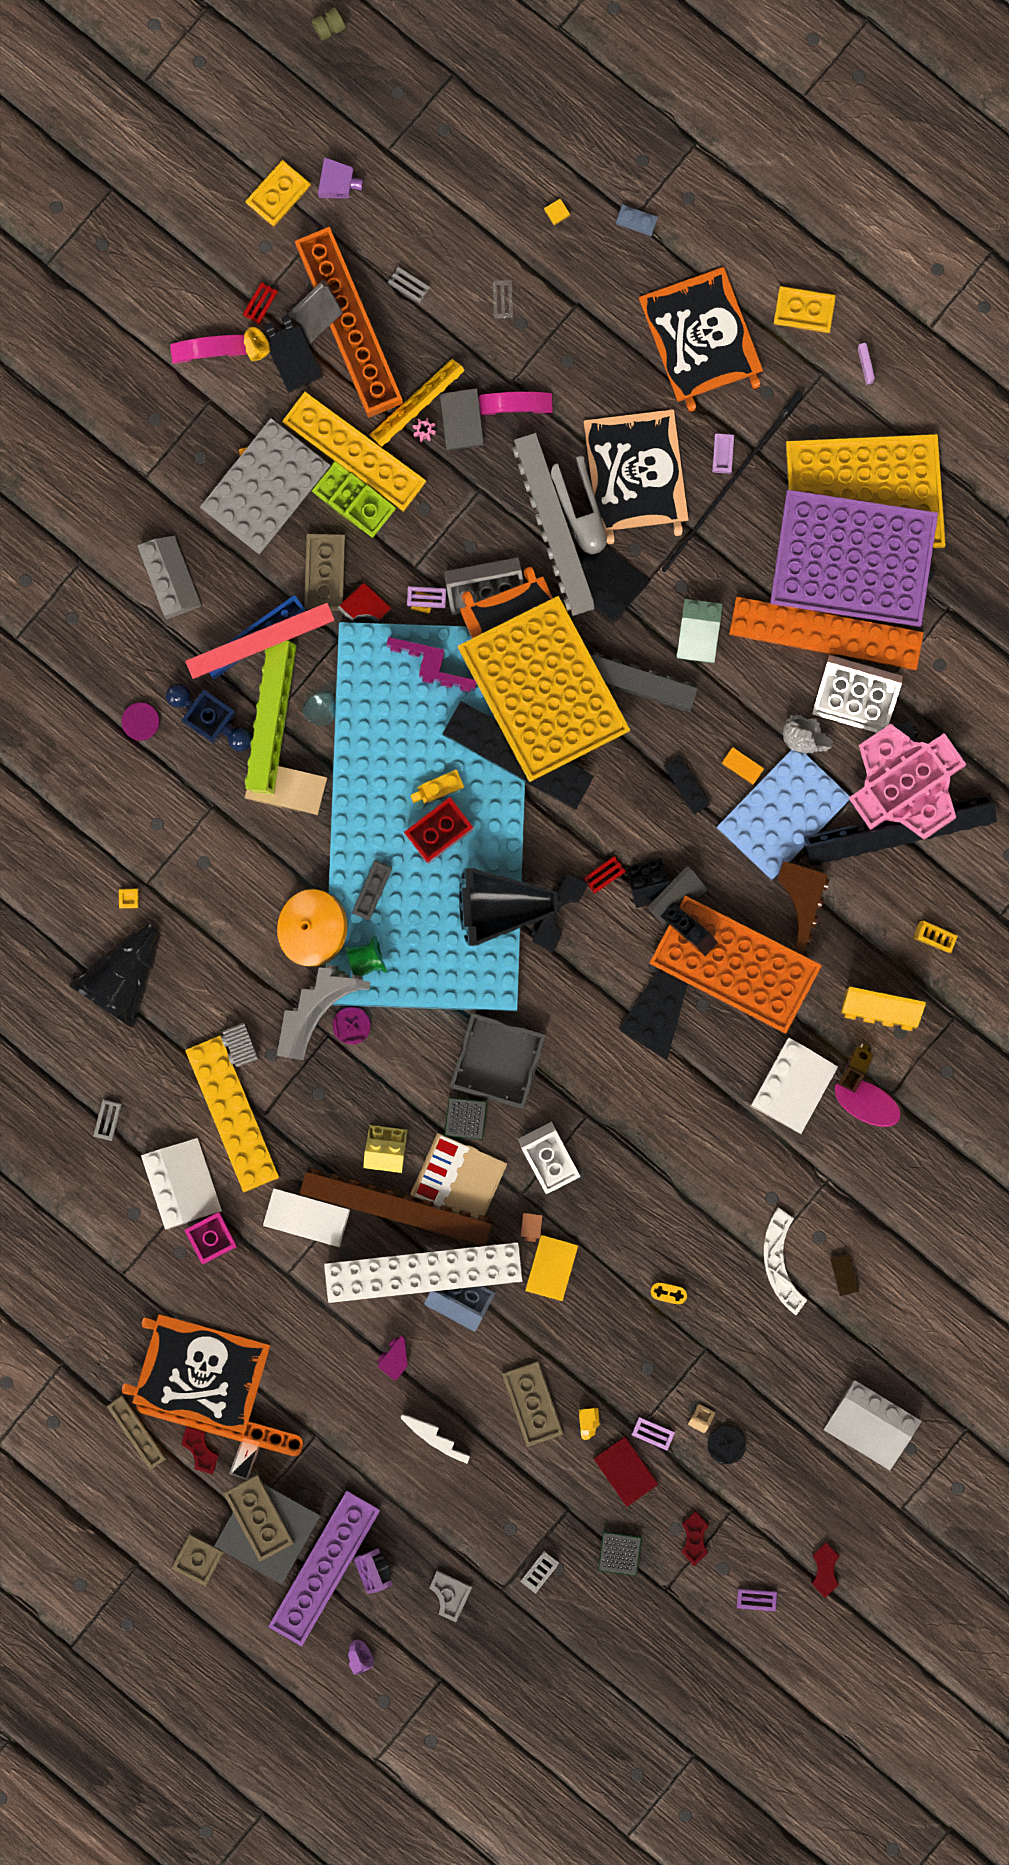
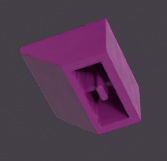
M396 1336L389 1344L391 1347L388 1353L383 1352L377 1360L380 1363L377 1367L395 1381L408 1366L404 1336L400 1338Z

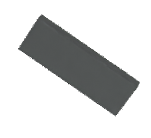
M376 860L374 861L352 914L368 921L371 920L393 869L392 867Z

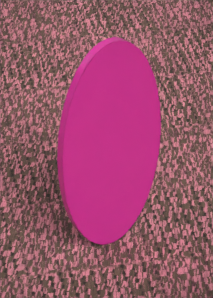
M862 1081L854 1093L838 1085V1083L836 1084L835 1096L838 1102L857 1119L881 1127L893 1126L899 1122V1107L880 1088Z

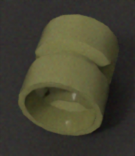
M335 7L325 11L324 17L318 15L311 19L321 41L330 38L332 32L337 34L346 29Z

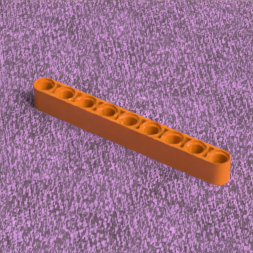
M136 1404L137 1410L142 1414L286 1455L297 1456L303 1449V1441L298 1435L249 1421L245 1434H238L228 1429L217 1428L210 1424L199 1423L192 1419L181 1418L174 1414ZM259 1431L262 1437L255 1439L252 1437V1433ZM276 1436L281 1439V1442L273 1444L270 1439ZM291 1442H297L299 1444V1448L291 1449L289 1447V1444Z

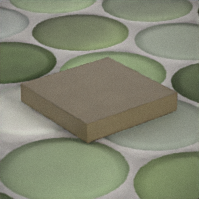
M190 1533L171 1569L206 1587L224 1552Z

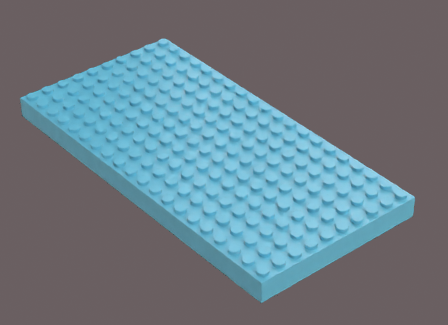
M339 622L329 893L337 898L343 906L348 927L343 947L331 961L326 963V968L327 965L338 966V970L346 972L345 974L350 975L351 978L353 973L345 947L367 945V943L371 942L372 937L377 936L382 959L388 972L383 973L381 970H375L363 976L364 981L371 982L369 990H358L348 993L332 1005L517 1012L520 928L478 946H468L464 939V935H467L466 930L461 928L459 884L464 882V878H461V873L465 868H475L522 882L525 782L442 735L460 701L496 720L478 685H476L475 691L464 692L459 690L460 687L457 686L446 688L441 686L439 682H433V684L422 682V679L419 678L423 655H420L418 658L408 655L409 652L401 651V653L391 652L390 648H387L386 645L388 637L444 649L445 654L440 672L475 680L458 649V645L472 639L469 630L464 626ZM454 770L458 771L464 785L463 789L430 803H424L423 800L416 803L412 802L410 795L418 792L417 787L421 786V784ZM451 797L474 827V830L430 864H427L405 836L404 831ZM376 860L393 869L371 920L368 921L352 914V911Z

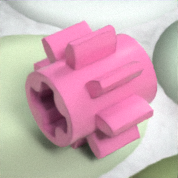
M428 418L425 421L418 419L419 424L413 425V429L417 430L414 433V437L419 436L420 442L423 439L431 441V434L436 435V432L431 430L435 427V423H428ZM421 427H424L425 429H427L428 432H427V433H424L423 431L421 432Z

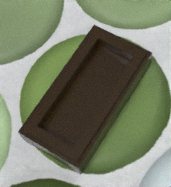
M850 1255L831 1258L839 1296L859 1292Z

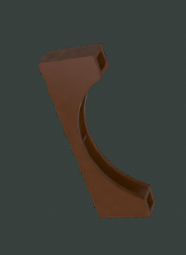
M782 861L777 881L788 892L797 915V938L793 951L806 957L807 953L804 950L806 945H810L813 934H810L812 926H816L818 916L815 914L817 908L821 909L824 898L821 897L823 890H827L829 879L826 878L828 874Z

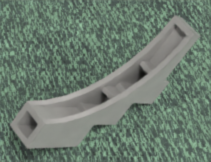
M327 965V968L319 967L315 987L310 986V990L302 989L299 1007L293 1008V1011L285 1010L277 1056L304 1060L312 1032L326 1010L348 993L358 990H369L371 982L364 981L362 976L352 975L350 978V975L345 974L346 972L338 970V966Z

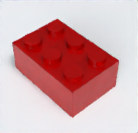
M449 797L404 831V834L424 861L430 864L471 833L474 827L451 797Z

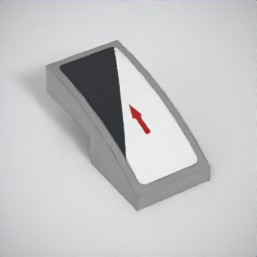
M241 1441L229 1474L244 1480L249 1479L260 1447Z

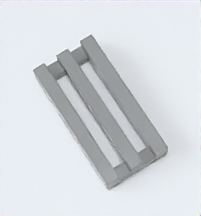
M400 267L396 269V272L393 273L392 278L388 281L389 285L420 304L430 289L429 286ZM401 274L424 290L421 291L398 275ZM395 279L420 295L419 298L395 283Z
M103 1099L93 1137L113 1141L122 1104ZM106 1104H108L109 1109L105 1125L103 1128V1132L101 1135L99 1134V1130L102 1123ZM116 1106L110 1134L106 1136L113 1107Z

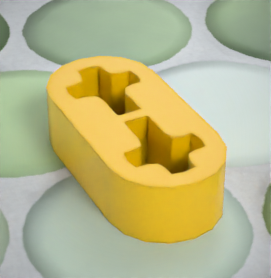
M656 1283L651 1287V1295L656 1300L673 1304H682L686 1301L687 1293L681 1287L664 1283ZM659 1286H662V1290L668 1291V1294H661L660 1297H657L654 1288L658 1289ZM677 1290H680L684 1297L679 1299V1301H675V1297L669 1296L670 1292L677 1293Z

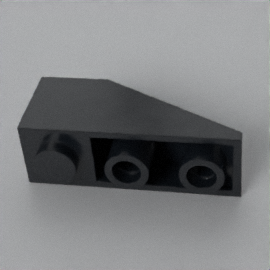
M674 902L660 916L705 957L718 944L709 931Z

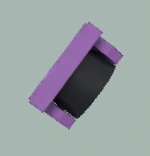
M374 1549L353 1559L368 1594L382 1591L393 1585L389 1566L385 1558L379 1554V1549Z

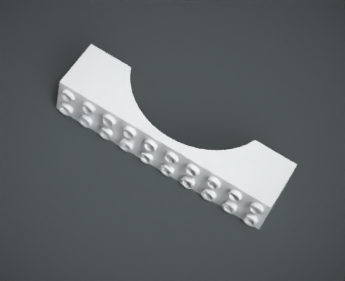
M518 1243L324 1264L328 1303L522 1282Z

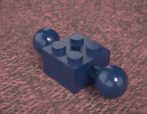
M173 684L167 689L166 700L169 705L175 708L185 707L188 709V712L181 720L183 724L215 745L223 734L228 738L230 747L235 751L242 752L251 746L252 735L246 728H233L229 725L236 716L235 711L203 689L198 698L193 700L190 698L188 688L183 684ZM213 714V719L206 721L205 715Z

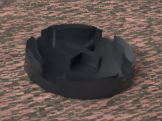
M732 1426L716 1428L710 1434L707 1441L710 1456L721 1464L738 1462L746 1450V1441L743 1434Z

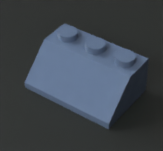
M483 1286L431 1291L424 1305L475 1332L496 1293Z

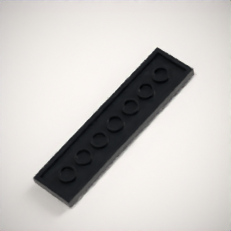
M463 701L459 702L442 733L448 739L574 810L577 809L594 778L590 773L569 762L529 782L498 722Z

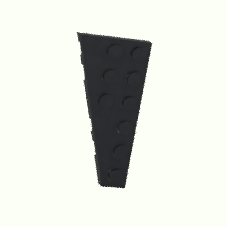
M659 969L619 1030L667 1061L688 984Z

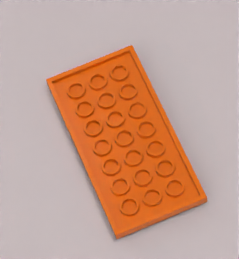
M685 896L679 907L709 931L718 944L705 957L669 925L649 964L787 1034L822 965Z

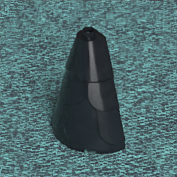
M465 868L461 873V878H464V882L459 884V912L461 928L466 930L467 935H464V939L468 946H478L500 935L508 934L524 925L529 926L557 913L558 908L561 906V899L557 892L528 882L522 883L475 868Z
M150 924L148 926H141L118 942L115 948L99 958L96 963L75 977L69 986L133 1028L138 1019L143 995L146 992L150 970L154 966L160 935L157 934L158 929Z

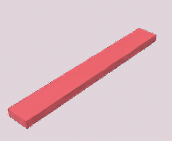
M325 603L185 662L192 678L195 679L335 620L328 603Z

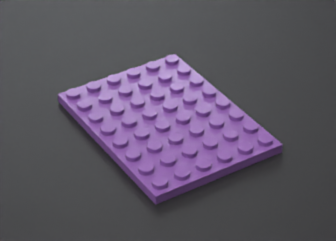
M787 490L770 604L921 627L938 513Z

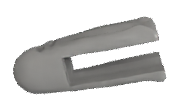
M584 456L576 457L577 466L593 511L592 514L576 519L558 463L552 466L551 478L554 481V488L562 511L569 522L572 530L571 533L579 547L587 554H596L601 552L606 546L607 536L587 474Z

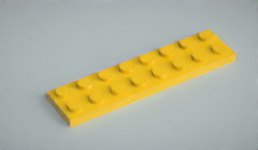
M306 392L303 393L282 421L284 425L333 461H336L344 469L355 475L359 480L370 486L403 512L426 484L425 479Z
M221 1035L185 1050L243 1192L278 1179L279 1175L235 1068L230 1063L227 1055L228 1051L224 1047Z

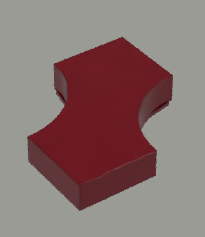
M186 1426L181 1445L189 1449L193 1454L195 1460L194 1469L214 1474L219 1455L214 1454L207 1447L205 1431Z
M696 1511L682 1523L687 1539L681 1553L693 1566L708 1554L703 1544V1535L709 1525Z
M825 1542L812 1555L817 1565V1574L811 1583L824 1598L839 1585L834 1576V1566L839 1556Z

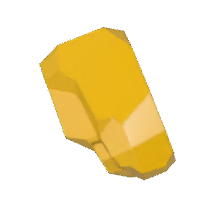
M249 327L244 334L246 353L252 361H258L266 357L270 352L269 342L258 328Z
M598 1408L579 1409L581 1438L584 1440H589L593 1437L596 1428L600 1425Z

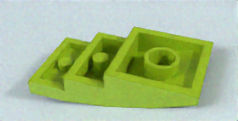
M336 461L311 490L331 508L372 538L396 509L375 490L364 484L352 473H349Z

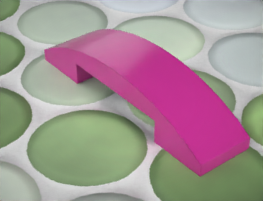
M244 335L212 336L170 344L173 364L191 362L192 359L229 355V357L247 355Z
M504 392L479 395L481 415H496V413L508 412L553 413L552 393Z

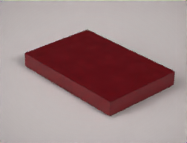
M623 1437L594 1458V1461L626 1507L658 1486V1483L626 1437Z

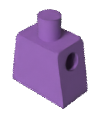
M324 158L318 190L319 198H349L351 189L362 190L363 179L353 177L354 169L352 167Z

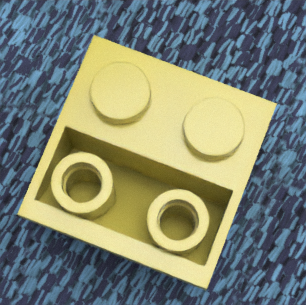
M369 1125L363 1168L402 1173L408 1130Z

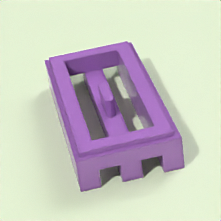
M738 1588L736 1608L776 1611L777 1591ZM742 1593L773 1595V1599L744 1597ZM741 1600L772 1603V1607L741 1604Z

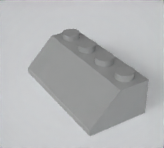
M175 536L153 539L137 546L166 620L201 607Z
M519 558L444 571L452 615L461 614L460 609L466 607L461 598L464 592L469 591L473 602L476 603L524 584Z

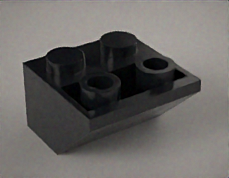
M662 858L625 867L636 908L650 905L670 884Z

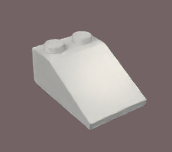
M552 1122L518 1139L527 1160L546 1194L580 1177Z

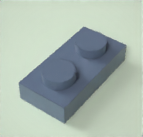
M622 205L616 224L652 236L658 217Z

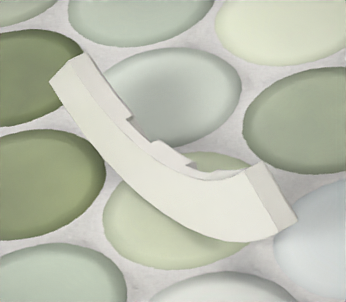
M778 1207L771 1218L765 1235L764 1264L769 1282L775 1294L793 1314L797 1315L807 1299L799 1293L790 1281L783 1256L786 1233L794 1218Z

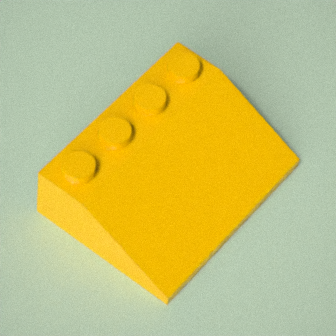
M849 987L845 990L840 1014H845L844 1018L856 1020V1017L864 1018L863 1022L874 1024L875 1021H880L883 1026L893 1027L894 1025H899L902 1030L912 1031L913 1028H918L926 1002Z

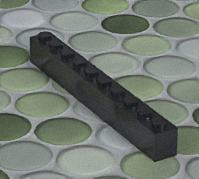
M990 793L952 802L956 819L926 839L996 823L995 804ZM889 820L883 821L872 830L869 829L866 823H861L804 837L810 866L923 840L901 822Z

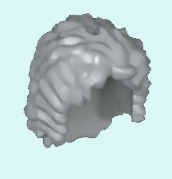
M790 715V718L783 727L784 742L790 749L799 753L807 754L814 751H828V749L832 748L833 740L826 736L825 733H821L820 723L814 718L806 719L802 715Z

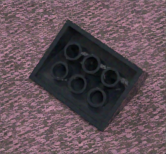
M607 545L601 552L596 554H587L578 547L576 552L594 602V610L614 625L650 581Z

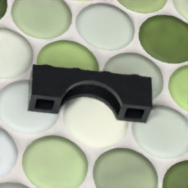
M567 874L566 877L562 876L557 885L560 887L558 896L561 899V906L558 910L567 903H579L588 884L570 874ZM556 913L542 919L541 921L543 922L540 927H535L531 935L534 938L533 944L551 953L554 952L562 936L555 925Z

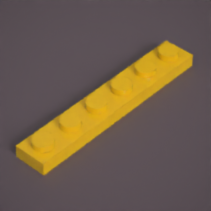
M451 359L369 436L381 447L389 442L426 405H429L439 393L443 392L451 382L457 379L465 371L458 362Z

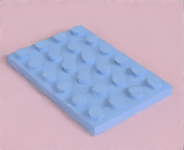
M792 749L717 826V829L770 880H773L779 873L782 861L790 862L805 847L804 837L817 834L849 801L850 796L806 754Z

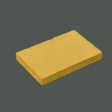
M282 160L245 202L275 227L309 189L311 183Z
M780 286L774 324L830 333L836 295Z
M541 1235L525 1291L563 1301L578 1245Z

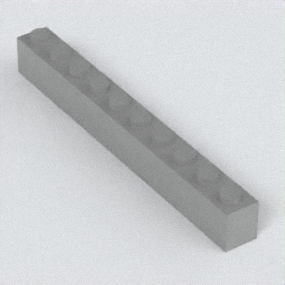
M534 433L515 439V447H512L515 458L519 457L520 464H518L520 474H524L526 477L524 485L526 491L531 492L532 497L529 499L532 509L536 508L538 513L535 515L537 524L543 527L544 531H541L543 541L548 542L549 548H547L549 559L554 560L555 565H552L554 574L560 577L561 582H558L561 594L565 593L567 599H564L567 611L571 610L572 616L593 610L594 602L537 435Z

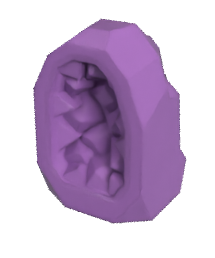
M358 1639L351 1642L348 1657L350 1660L349 1666L353 1674L357 1675L374 1667V1659L367 1645Z

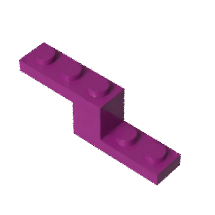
M388 637L386 645L387 648H390L391 652L401 653V651L409 652L408 655L418 658L420 655H423L419 678L422 679V682L429 684L439 682L441 686L446 688L457 686L460 687L459 690L464 692L476 690L477 683L475 680L440 672L445 654L444 649Z

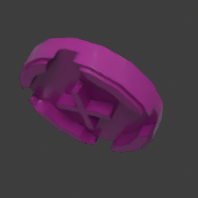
M135 703L124 711L121 724L124 732L130 738L144 741L153 737L158 731L160 719L152 706L147 703Z
M358 1007L341 1009L333 1020L335 1036L347 1045H356L363 1042L370 1033V1019Z

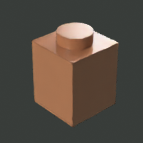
M523 1213L521 1237H524V1241L536 1242V1238L540 1239L542 1215Z

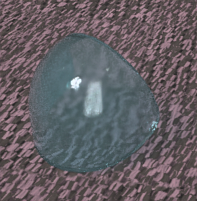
M322 692L310 697L302 707V712L306 719L319 726L330 724L336 714L333 695L328 692Z

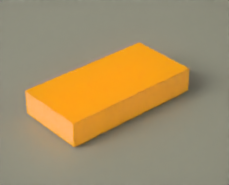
M733 747L722 762L724 766L752 785L764 770L763 767Z

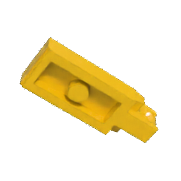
M454 770L421 784V786L417 787L419 791L411 794L410 797L413 803L423 800L424 803H430L463 789L464 785L458 771Z

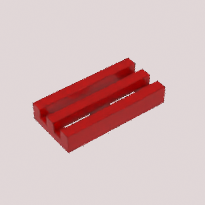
M261 282L245 309L243 316L260 325L278 291ZM265 289V292L263 293L262 297L260 298V300H259L258 304L256 305L255 309L253 310L252 314L249 315V313H250L252 307L254 306L255 302L257 301V299H258L259 295L261 294L262 290ZM268 293H272L258 319L255 318Z
M614 856L583 879L592 892L596 894L626 871ZM614 862L615 865L592 882L589 881V879ZM617 868L619 869L618 873H616L614 876L609 878L607 881L602 883L597 888H594L593 885H595L600 880L605 878L607 875L615 871Z

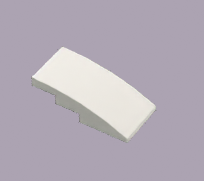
M273 1188L263 1226L340 1247L350 1210Z
M402 1414L401 1419L431 1446L450 1457L466 1464L468 1463L470 1455L453 1449L455 1441L437 1435L438 1426Z

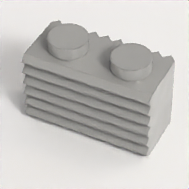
M245 1023L222 1031L224 1035L221 1036L224 1047L228 1046L231 1052L227 1054L231 1065L235 1064L236 1067H240L258 1060Z

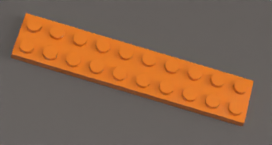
M736 597L729 635L917 670L924 632Z

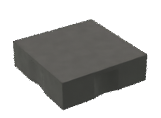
M472 1013L450 1088L524 1110L546 1035L520 1027L509 1026L497 1020Z
M263 1482L294 1544L259 1562L235 1514L232 1513L214 1546L276 1582L283 1584L321 1514L298 1501L288 1498L277 1489Z

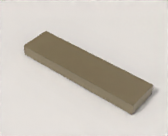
M123 1395L106 1406L150 1470L167 1459Z

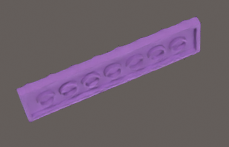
M346 1491L268 1626L269 1628L300 1646L304 1644L380 1509Z

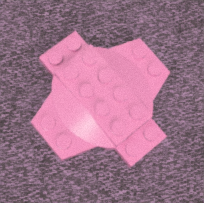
M890 724L859 745L867 776L864 788L850 796L849 800L870 830L885 820L901 822L925 840L956 819L948 792L950 776L964 768L966 763L945 733L929 744L912 741L907 735Z

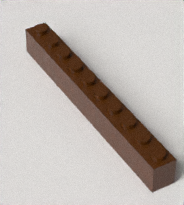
M311 1168V1171L307 1170L300 1191L302 1195L479 1245H487L493 1224L492 1221H489V1217L483 1215L474 1217L471 1216V1212L465 1210L456 1212L452 1210L453 1207L443 1204L441 1207L433 1205L434 1202L423 1199L422 1202L417 1201L414 1196L404 1194V1197L396 1195L397 1192L394 1190H378V1186L373 1184H367V1186L360 1185V1181L355 1179L342 1180L340 1175L330 1173L328 1176L322 1174L323 1171L316 1168Z

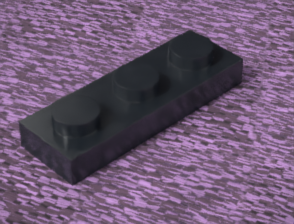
M680 756L664 766L693 815L710 806V803Z

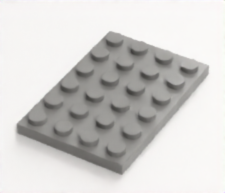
M271 418L200 508L260 555L331 466Z

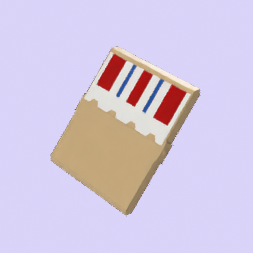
M437 1133L410 1195L421 1200H430L434 1202L433 1205L441 1207L443 1204L453 1207L452 1210L456 1212L465 1210L471 1212V1216L474 1217L479 1215L485 1216L507 1163L484 1154L473 1146H466Z

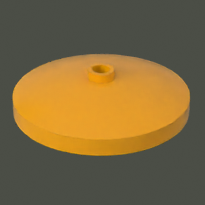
M309 889L294 895L285 904L278 919L277 935L283 952L293 962L304 966H320L331 961L343 947L347 936L348 925L345 910L337 898L325 891Z

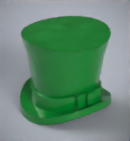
M377 936L372 937L371 942L367 943V945L345 947L353 975L363 977L375 970H381L383 973L388 972L382 959Z

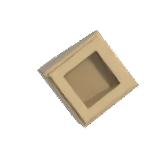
M698 1404L688 1425L705 1433L716 1412Z

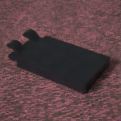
M289 315L281 318L285 329L275 333L271 323L264 325L269 337L267 341L269 342L271 357L288 393L323 378L300 326L293 327Z

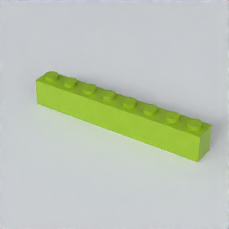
M285 641L265 649V664L262 666L263 677L259 685L260 696L256 705L257 716L253 724L254 735L251 740V755L248 759L249 768L245 778V789L253 793L274 794L297 647V645L290 641Z

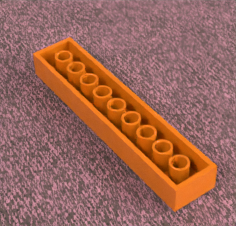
M327 227L296 240L297 251L313 289L322 280L326 281L343 312L329 327L367 417H372L403 404L400 392L331 228Z

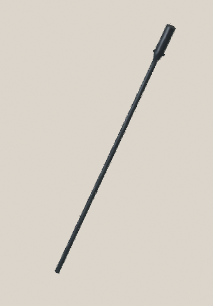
M797 391L783 408L781 416L668 561L662 572H666L782 419L791 414L792 409L802 398V392Z

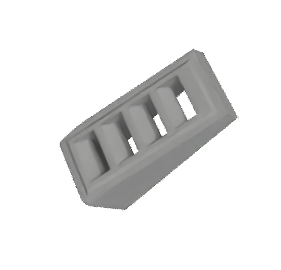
M543 1551L520 1582L536 1594L558 1566L559 1562ZM543 1558L552 1565L551 1568L541 1562ZM540 1565L541 1567H543L545 1570H547V1573L544 1574L537 1568V1566ZM533 1571L538 1573L543 1578L539 1580L536 1576L532 1574ZM529 1577L532 1578L538 1585L534 1586L527 1579Z

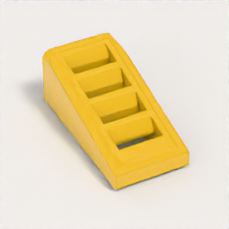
M920 921L913 939L951 953L958 935L929 922ZM932 930H933V931H935V932H934V934H933L932 939L930 940L929 937H930L931 932H932ZM939 934H942L939 943H937ZM948 936L949 940L947 942V945L943 946L945 939Z

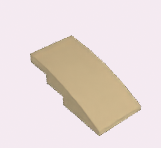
M278 766L274 794L253 793L246 790L245 799L318 815L327 777Z

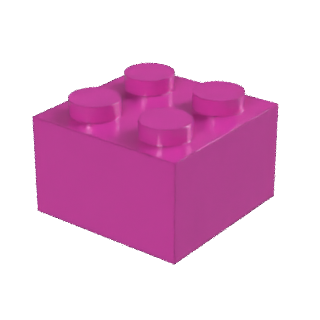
M220 1212L185 1229L202 1265L238 1247Z

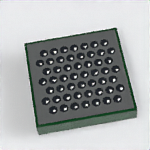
M449 1097L444 1136L483 1140L487 1102Z
M603 1532L598 1571L637 1576L642 1537Z

